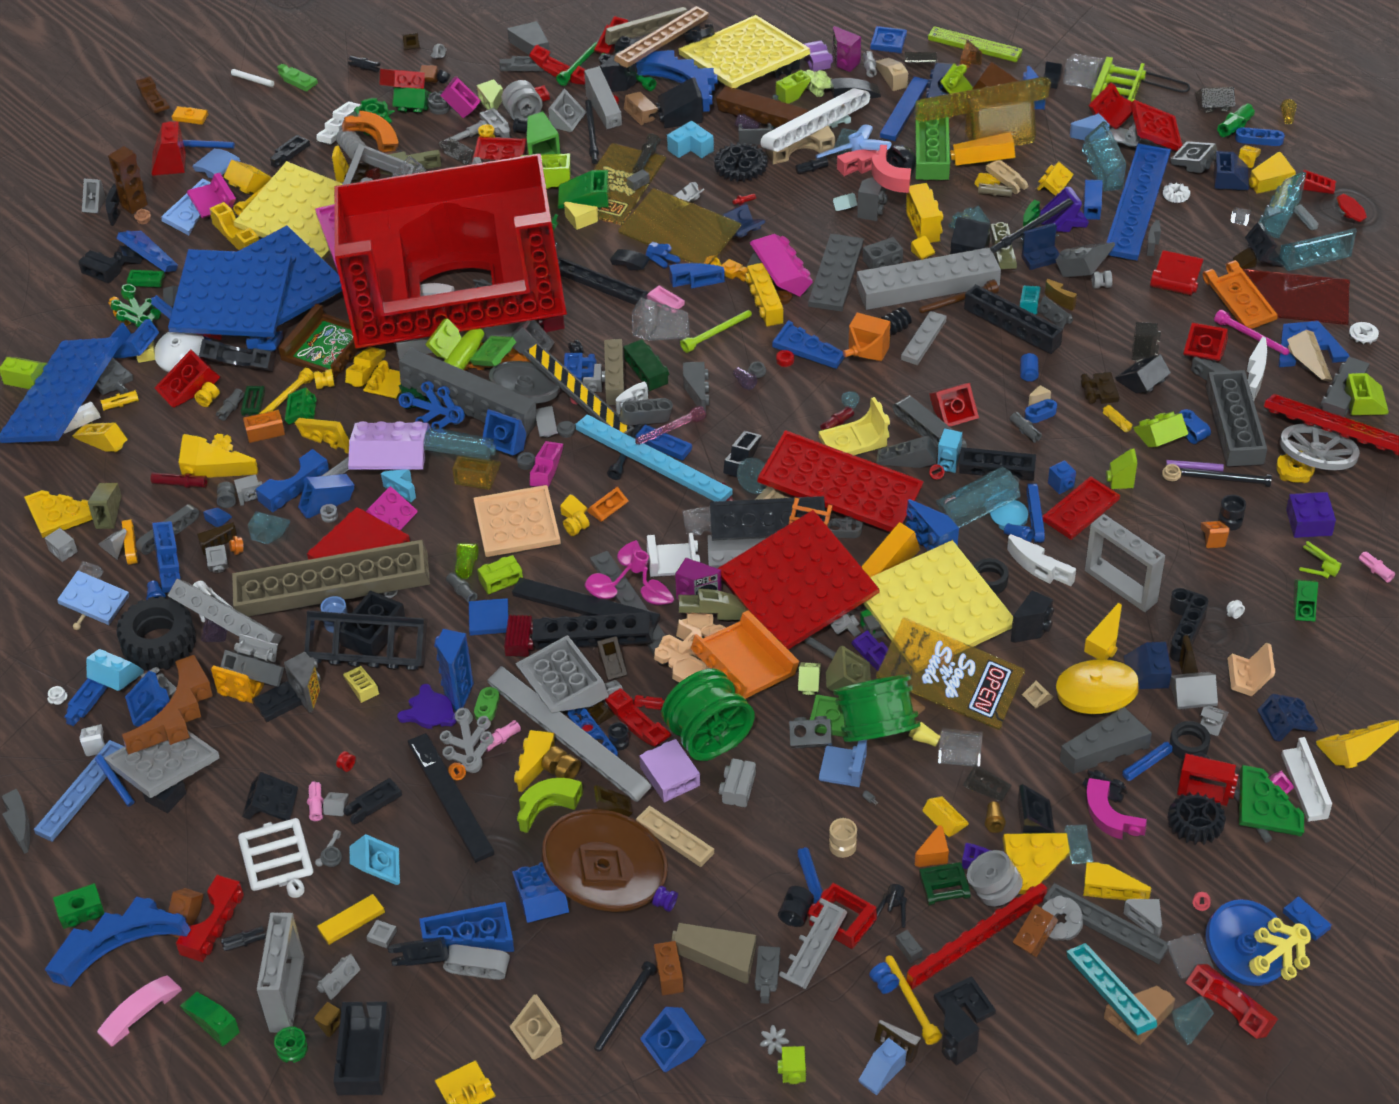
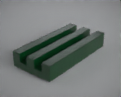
M246 386L241 408L242 416H245L246 413L249 416H253V413L257 415L261 412L265 394L264 386ZM251 391H253L250 408H247ZM258 391H259L256 408H254V407H255V403H256L257 394H258Z

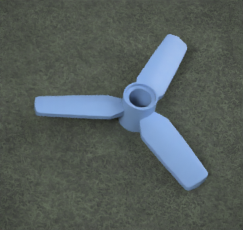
M866 124L862 125L856 133L848 136L850 143L817 154L815 157L816 159L850 148L852 151L861 149L880 150V145H887L888 150L892 144L888 141L868 139L873 128L871 125Z

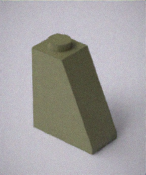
M99 483L88 500V506L96 529L115 528L122 496L118 483Z

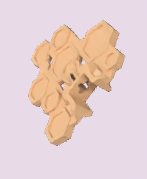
M687 614L686 619H679L676 636L684 641L671 635L664 636L659 647L655 648L654 660L662 664L668 662V666L672 668V679L678 682L698 671L710 669L703 661L697 659L699 657L691 649L694 635L698 634L701 638L702 636L707 637L726 627L720 624H713V614Z

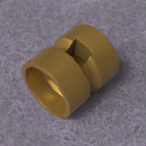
M558 746L548 750L542 760V768L552 775L555 774L557 778L574 779L581 767L580 760L571 754L568 755L566 751Z

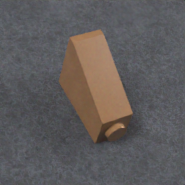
M1158 986L1133 994L1155 1017L1157 1027L1173 1011L1175 998L1168 991ZM1110 1004L1106 1006L1104 1019L1139 1045L1156 1029L1153 1028L1137 1035Z

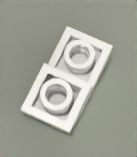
M421 284V296L455 290L453 286L446 284Z
M645 381L630 387L615 399L616 412L620 414L622 404L625 401L648 399V388Z

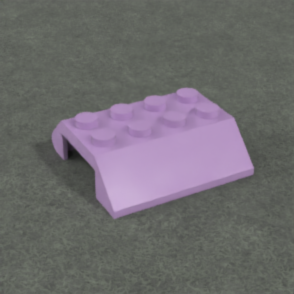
M364 421L355 423L349 441L348 468L423 469L425 463L426 438L427 442H430L431 439L430 425L420 421L413 423L401 421L395 423L383 421L377 423H367Z

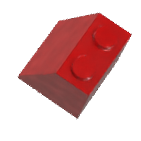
M179 121L162 123L153 150L151 174L155 176L185 173L186 151Z

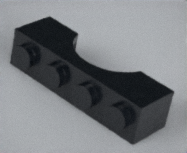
M202 339L199 357L207 361L273 372L276 355L271 351L256 348H239Z

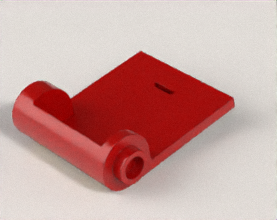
M1163 250L1158 266L1153 271L1150 287L1192 296L1193 292L1196 293L1198 289L1197 279L1204 259Z

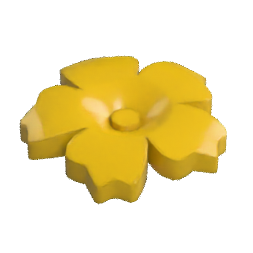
M217 433L214 435L215 440H212V445L216 446L219 444L223 446L222 449L232 451L233 445L230 444L232 440L229 435H225L224 438L223 434Z

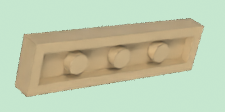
M651 806L636 818V821L646 827L655 837L700 867L714 854V848Z

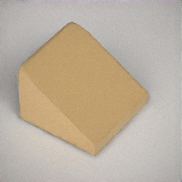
M1041 385L1038 386L1029 395L1028 406L1050 399L1051 391Z
M1037 681L1022 694L1035 708L1053 698Z

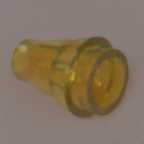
M1286 99L1280 105L1286 124L1294 122L1297 104L1292 99Z

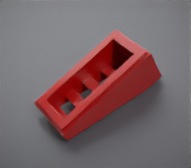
M1303 170L1300 189L1334 194L1336 181Z

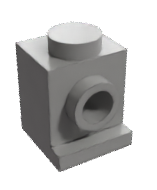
M256 475L234 480L240 505H244L246 501L258 499L256 488L262 485V481L258 482Z

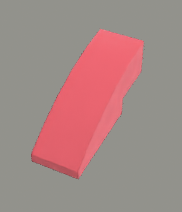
M861 149L837 156V170L843 176L855 171H859L861 174L868 172L872 168V155H876V151L879 150Z

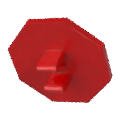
M1344 193L1337 197L1339 207L1345 212L1344 217L1352 218L1359 222L1367 218L1364 208L1354 198Z

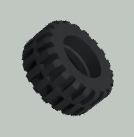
M159 596V598L149 597L148 600L143 601L142 599L138 601L136 605L132 604L128 611L122 614L116 630L122 653L127 661L134 663L143 670L149 671V669L155 667L159 669L164 668L165 670L170 669V666H176L175 661L188 657L189 652H192L196 642L193 621L185 605L172 598L166 599V597ZM170 629L168 633L159 638H143L153 630Z

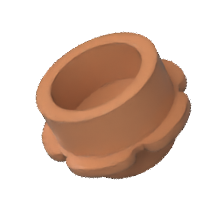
M145 209L138 210L134 215L139 224L148 223L151 217L150 212Z

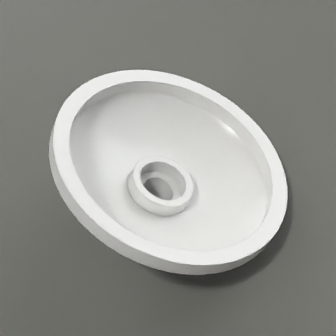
M167 332L159 339L155 346V360L158 366L164 371L170 372L190 349L199 355L204 337L195 333Z

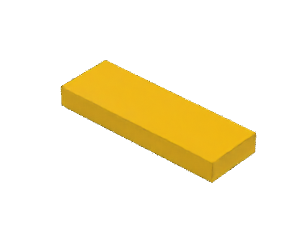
M374 894L318 925L317 928L328 945L382 915L385 911Z

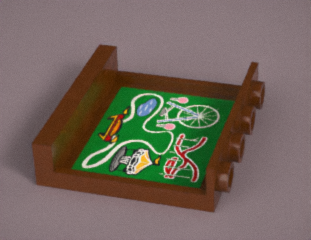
M317 303L278 347L282 361L303 368H309L314 372L320 371L322 373L332 369L333 378H336L344 370L348 362L353 359L358 350H361V348H355L350 322L324 314L322 305Z

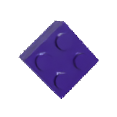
M1328 492L1289 494L1286 511L1294 538L1332 536L1336 519Z

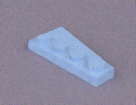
M202 179L192 189L208 185L211 182ZM186 193L161 217L162 222L189 236L201 216Z

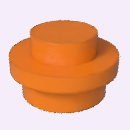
M233 536V539L229 541L230 551H233L234 555L243 553L242 537Z

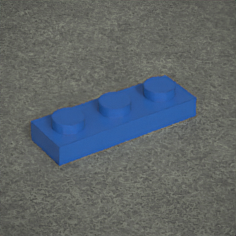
M644 425L635 436L636 440L682 461L692 450L691 443L648 425Z

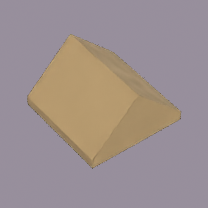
M533 995L510 1028L531 1058L537 1059L561 1045L562 1035L561 1028L540 998L537 995Z

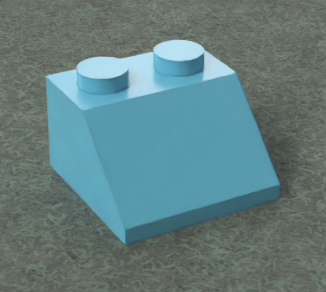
M98 649L86 658L87 678L117 691H120L144 673V670L134 663L101 649Z

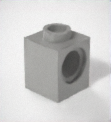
M61 528L45 537L48 550L62 562L78 552L74 539Z

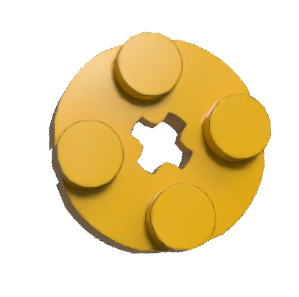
M1287 453L1278 457L1276 469L1280 474L1281 480L1302 483L1310 481L1315 467L1303 464L1290 457Z

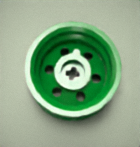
M715 668L698 671L682 680L669 693L661 711L662 718L674 734L681 736V743L685 750L688 751L692 758L699 761L711 760L735 748L749 733L755 719V712L752 706L742 695L735 693V687L727 675Z

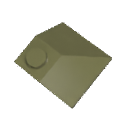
M840 646L826 671V686L830 691L871 680L870 662L844 646Z

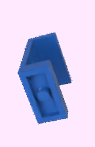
M150 319L144 320L134 333H131L125 324L121 323L109 337H119L122 342L112 358L140 356L159 334Z

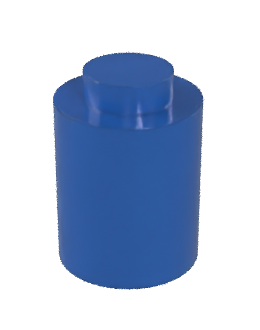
M1024 354L1020 359V376L1025 381H1034L1039 376L1038 357L1035 354Z

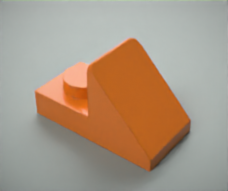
M1221 521L1201 522V530L1206 533V548L1225 547L1229 528Z

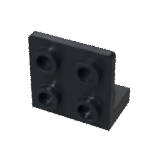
M1257 222L1244 237L1249 243V248L1254 250L1259 261L1283 267L1285 263L1275 251L1278 245L1264 225Z
M260 772L251 783L242 817L250 820L255 813L258 814L261 811L283 821L290 820L298 787Z

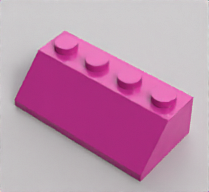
M772 234L751 241V246L778 287L800 297L813 283L809 276L810 272L804 268L803 261L796 256V251L790 247V242L786 237Z

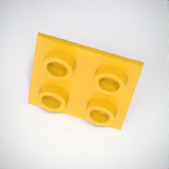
M380 361L363 391L396 399L400 393L398 386L401 384L400 371L389 369L387 361Z
M476 1060L435 1080L447 1104H481L495 1097L490 1087V1080L485 1078Z

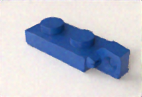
M87 678L68 703L67 714L65 715L66 724L74 726L80 717H85L108 686Z

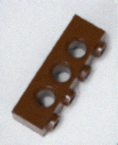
M123 146L108 155L121 207L130 214H134L148 205L147 195L143 188V180L140 177V168L136 161L137 156L133 150Z

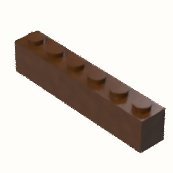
M725 86L716 97L718 110L767 125L771 123V126L777 128L808 112L807 109L729 86Z

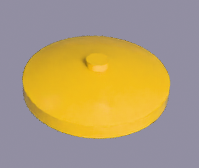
M1098 659L1080 662L1066 669L1059 676L1056 689L1058 699L1067 708L1081 713L1102 714L1116 711L1131 703L1138 694L1139 684L1135 671L1129 666L1113 660Z

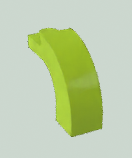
M551 778L531 786L519 799L520 811L517 821L519 822L520 831L528 833L538 813L547 807L563 806L575 810L583 795L582 782L569 778Z

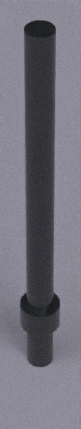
M586 100L585 106L590 141L589 155L591 156L592 164H598L599 149L596 145L591 100Z
M1070 198L1013 234L1001 238L1000 242L990 247L991 252L995 253L1002 248H1007L1014 240L1021 237L1024 231L1034 229L1072 205V200Z

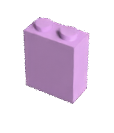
M676 739L665 742L661 746L639 755L640 768L663 802L700 786V773Z

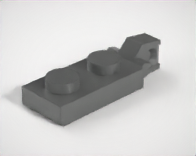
M512 56L510 59H500V71H543L530 56Z
M758 946L755 988L756 991H761L760 1003L769 1004L770 991L776 992L780 947Z

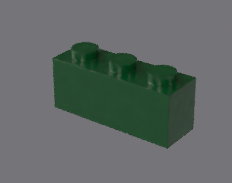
M640 339L623 346L624 360L642 382L645 381L649 391L668 384L669 370L666 366H663L658 355L652 352L649 344Z

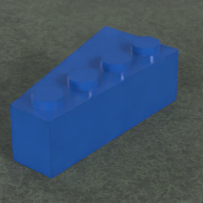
M505 902L419 919L423 939L444 936L447 950L450 945L454 944L514 952Z

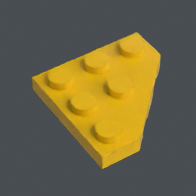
M43 490L24 497L42 538L47 537L59 528L66 530L93 520L87 500L77 501L73 500L70 496L61 494L55 496Z
M1067 833L1004 834L1003 836L1004 851L1023 879L1022 888L1018 894H1025L1030 887H1035L1046 880L1070 853Z

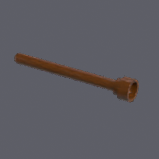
M995 279L987 281L982 287L994 294L999 292ZM966 292L921 306L919 312L925 313L965 300Z

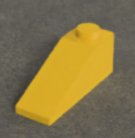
M116 422L85 424L73 434L75 439L105 452L119 451L128 440Z
M1118 603L1086 638L1084 652L1096 659L1104 660L1115 655L1122 604Z
M1086 862L1083 896L1117 900L1150 898L1151 887L1108 864Z

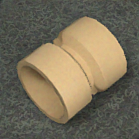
M839 818L833 821L829 829L830 851L835 856L841 858L853 855L857 847L856 824L847 818Z

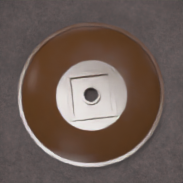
M585 809L566 814L551 825L542 844L543 866L554 885L572 900L597 910L618 912L644 906L653 900L657 889L664 885L667 877V858L657 838L636 820L617 812ZM598 864H604L607 868H601Z

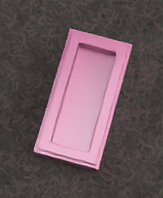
M657 286L647 294V299L672 314L685 305L683 299L661 286Z

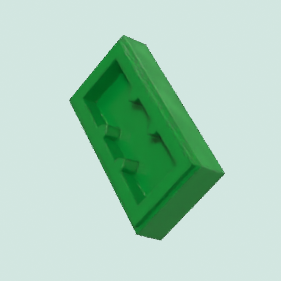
M130 270L126 282L133 286L161 287L165 274L164 271Z

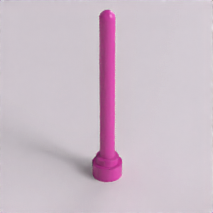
M1222 309L1215 315L1214 322L1219 325H1229L1259 342L1262 337H1265L1231 319L1229 314ZM1265 337L1268 347L1284 355L1289 354L1288 348Z

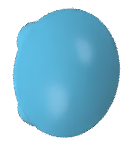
M1003 499L993 504L990 515L999 528L1004 530L1007 523L1014 525L1026 524L1028 510L1023 503L1017 500Z

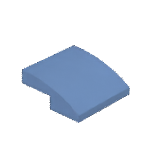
M214 148L195 163L193 168L196 172H205L208 178H213L216 173L223 175L226 172L231 159L239 162L240 159L230 152Z

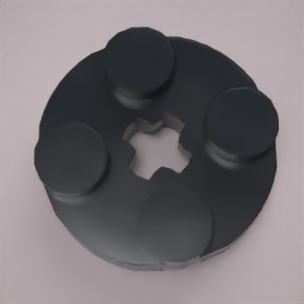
M708 23L704 24L705 27L696 26L683 33L686 42L693 41L695 43L701 41L704 36L710 37L715 35L713 24Z

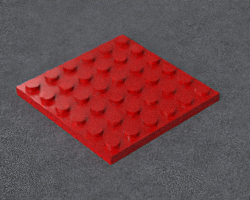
M814 510L717 568L721 570L722 580L745 609L749 610L788 650L880 593L879 587Z

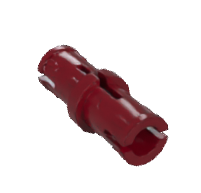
M846 406L842 411L831 415L829 420L820 425L821 431L843 425L846 420L854 416L853 409Z

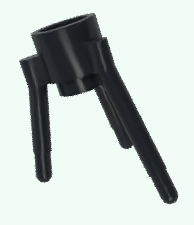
M899 884L889 885L888 891L884 893L883 899L876 911L878 918L886 902L889 904L888 912L892 911V907L901 905V926L905 928L907 898L904 897L905 888Z

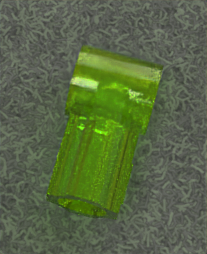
M477 543L457 544L455 573L461 579H467L472 575L474 561H477L478 558Z

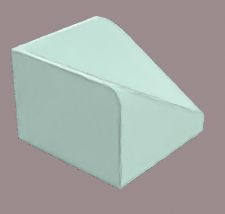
M855 193L833 199L836 211L857 206Z

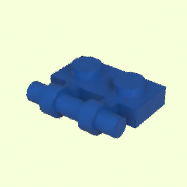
M565 353L564 366L580 381L584 377H594V364H597L594 354H589L588 357L583 358L582 353Z

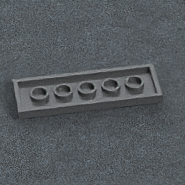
M830 234L808 301V307L843 312L863 248L864 238Z

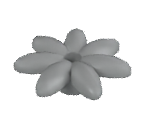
M772 1025L770 1033L766 1031L761 1032L766 1040L762 1041L760 1046H769V1055L773 1053L775 1048L778 1052L782 1053L781 1044L789 1043L788 1039L781 1038L785 1033V1029L777 1032L775 1026Z

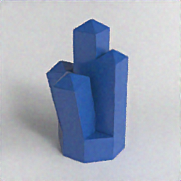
M652 242L646 250V256L664 269L668 267V263L679 264L681 261L678 256L668 253L672 249L669 244Z

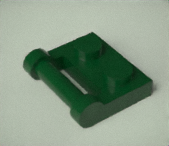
M961 862L919 869L928 906L944 900L961 897L963 899L971 898L970 888ZM958 885L961 887V889L933 894V890Z

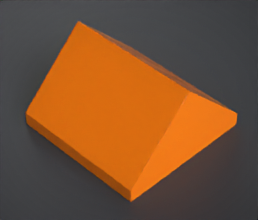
M279 410L243 418L249 443L285 435Z

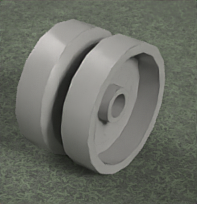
M518 80L509 84L501 97L502 104L513 120L519 118V120L528 121V116L540 113L543 106L542 99L532 84L526 80Z
M993 850L979 855L971 863L967 871L969 884L976 891L981 901L988 906L995 907L1010 902L1018 895L1022 888L1023 879L1020 872L1013 865L1009 856L1003 851Z

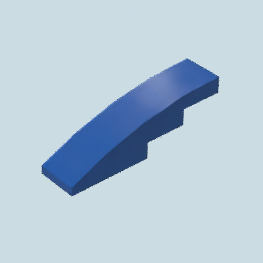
M171 521L152 523L161 589L164 593L170 592L176 579H180L177 547Z

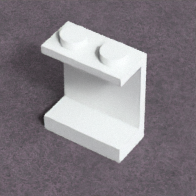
M689 533L688 543L656 545L655 535H647L650 577L675 575L685 558L700 562L699 555H696L698 543L697 540H694L693 533Z

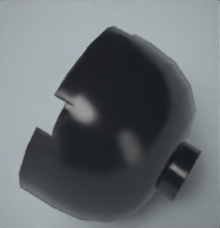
M896 145L887 150L886 161L890 165L898 168H910L911 173L914 171L916 157L909 147Z

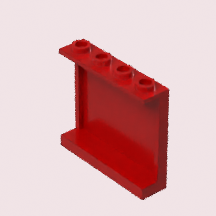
M356 507L332 531L324 536L317 545L309 550L307 557L310 560L410 542L408 534Z

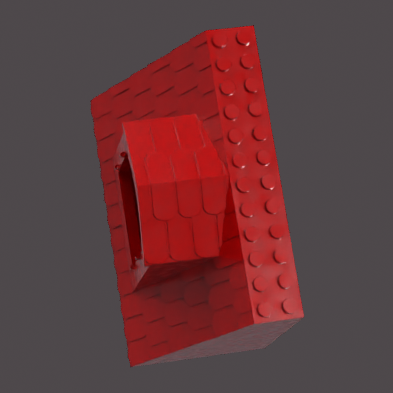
M541 153L334 186L335 260L355 348L430 337L446 318L461 332L567 315ZM461 268H480L491 271L492 285L421 296L420 282L438 273Z

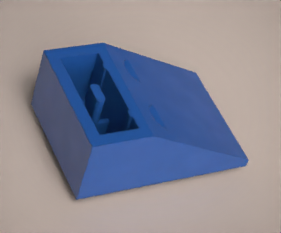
M911 499L908 500L906 526L915 531L919 544L923 545L927 551L951 540L958 546L959 527L948 515Z
M543 862L536 866L521 867L516 871H512L527 923L569 912L566 895L551 881L545 871Z

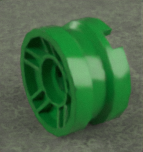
M286 1027L275 1036L274 1045L276 1052L283 1062L293 1061L295 1063L305 1057L308 1045L304 1032L301 1029Z

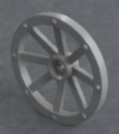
M1297 424L1287 427L1281 434L1280 445L1290 457L1303 464L1319 469L1343 470L1354 466L1358 461L1360 454L1358 446L1350 438L1339 435L1337 431H1325L1319 425ZM1300 433H1312L1313 442L1310 444ZM1293 435L1302 445L1288 440V438ZM1319 435L1332 438V440L1326 444L1319 442ZM1339 442L1347 448L1339 450H1330ZM1351 454V457L1348 459L1337 457L1339 455Z

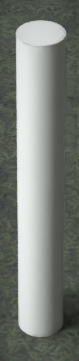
M235 69L231 71L233 76L269 87L274 86V81Z

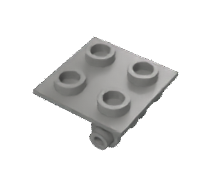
M1134 122L1129 130L1111 128L1104 139L1109 140L1111 143L1120 142L1126 146H1137L1142 138L1138 136Z

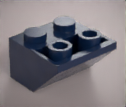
M1216 151L1214 187L1218 189L1249 190L1248 165L1234 152Z

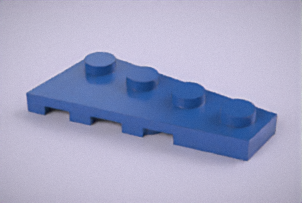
M789 320L772 342L774 348L789 350L794 355L835 369L844 359L841 350L827 342L819 341V338L815 335L810 336L805 333V329L793 326V322Z

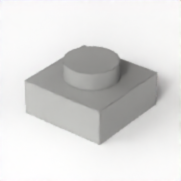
M376 920L367 935V941L387 948L397 932L396 926Z

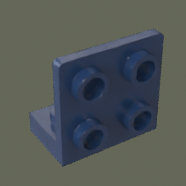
M742 204L716 217L723 236H730V238L746 236L748 231L758 230L762 224L766 223L764 219H752L747 204Z
M1055 223L1024 231L1021 258L1030 270L1057 263L1056 259L1060 253L1055 247L1057 227Z
M1271 694L1257 709L1275 741L1281 742L1293 728L1312 732L1318 730L1314 718L1309 714L1304 701L1300 698Z

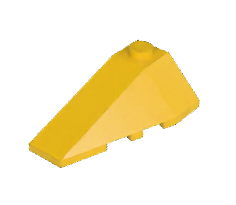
M183 434L179 456L181 474L190 473L194 476H207V478L258 474L256 459L237 451L232 453L222 449V445L217 444L214 446L207 443L205 438Z

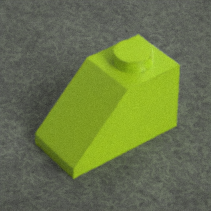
M1135 449L1128 450L1110 462L1109 470L1106 471V481L1110 482L1111 489L1134 488L1137 468Z

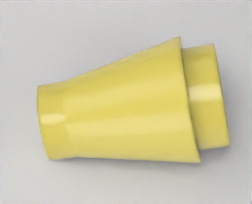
M922 722L920 727L912 729L909 733V736L913 738L912 740L935 747L941 737Z

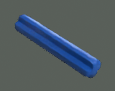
M1169 742L1162 743L1124 769L1123 777L1127 781H1131L1170 754L1173 749L1172 745Z
M806 847L800 848L798 850V858L809 891L814 896L813 902L816 904L823 891L809 849Z

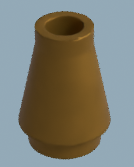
M990 802L987 805L985 826L990 832L999 833L1004 829L1006 821L1000 809V804L998 802Z

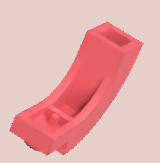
M880 145V150L876 151V155H872L871 171L873 178L884 188L896 192L909 193L911 169L890 165L886 161L887 145Z

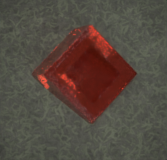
M378 167L368 170L363 177L373 180L379 179L381 177Z

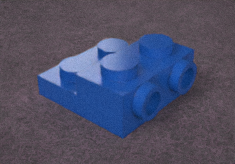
M148 671L125 696L133 725L137 727L150 721L170 702L167 690L159 686L156 673Z

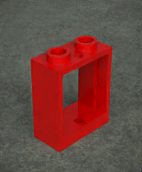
M380 69L379 85L424 89L425 72Z
M1186 754L1177 795L1183 794L1187 796L1189 791L1192 795L1199 792L1201 796H1204L1207 793L1209 799L1215 798V803L1227 806L1229 798H1234L1239 774H1235L1236 765ZM1190 775L1227 784L1224 787L1190 779Z
M832 883L828 889L826 888L822 892L820 899L822 898L830 903L837 901L860 914L847 931L839 928L833 938L853 950L876 921V906ZM819 901L816 904H812L809 908V919L811 915L818 918L824 907ZM809 920V925L813 927L814 922Z

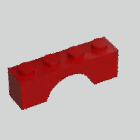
M216 875L207 890L214 910L209 918L202 923L189 925L191 930L187 936H180L176 945L180 955L203 962L206 956L211 953L213 944L222 935L223 927L227 920L229 921L232 918L233 910L243 899V891L239 881Z
M1208 964L1197 965L1186 981V984L1201 996L1217 1002L1230 1011L1238 1020L1239 1025L1256 1039L1267 1037L1278 1018Z

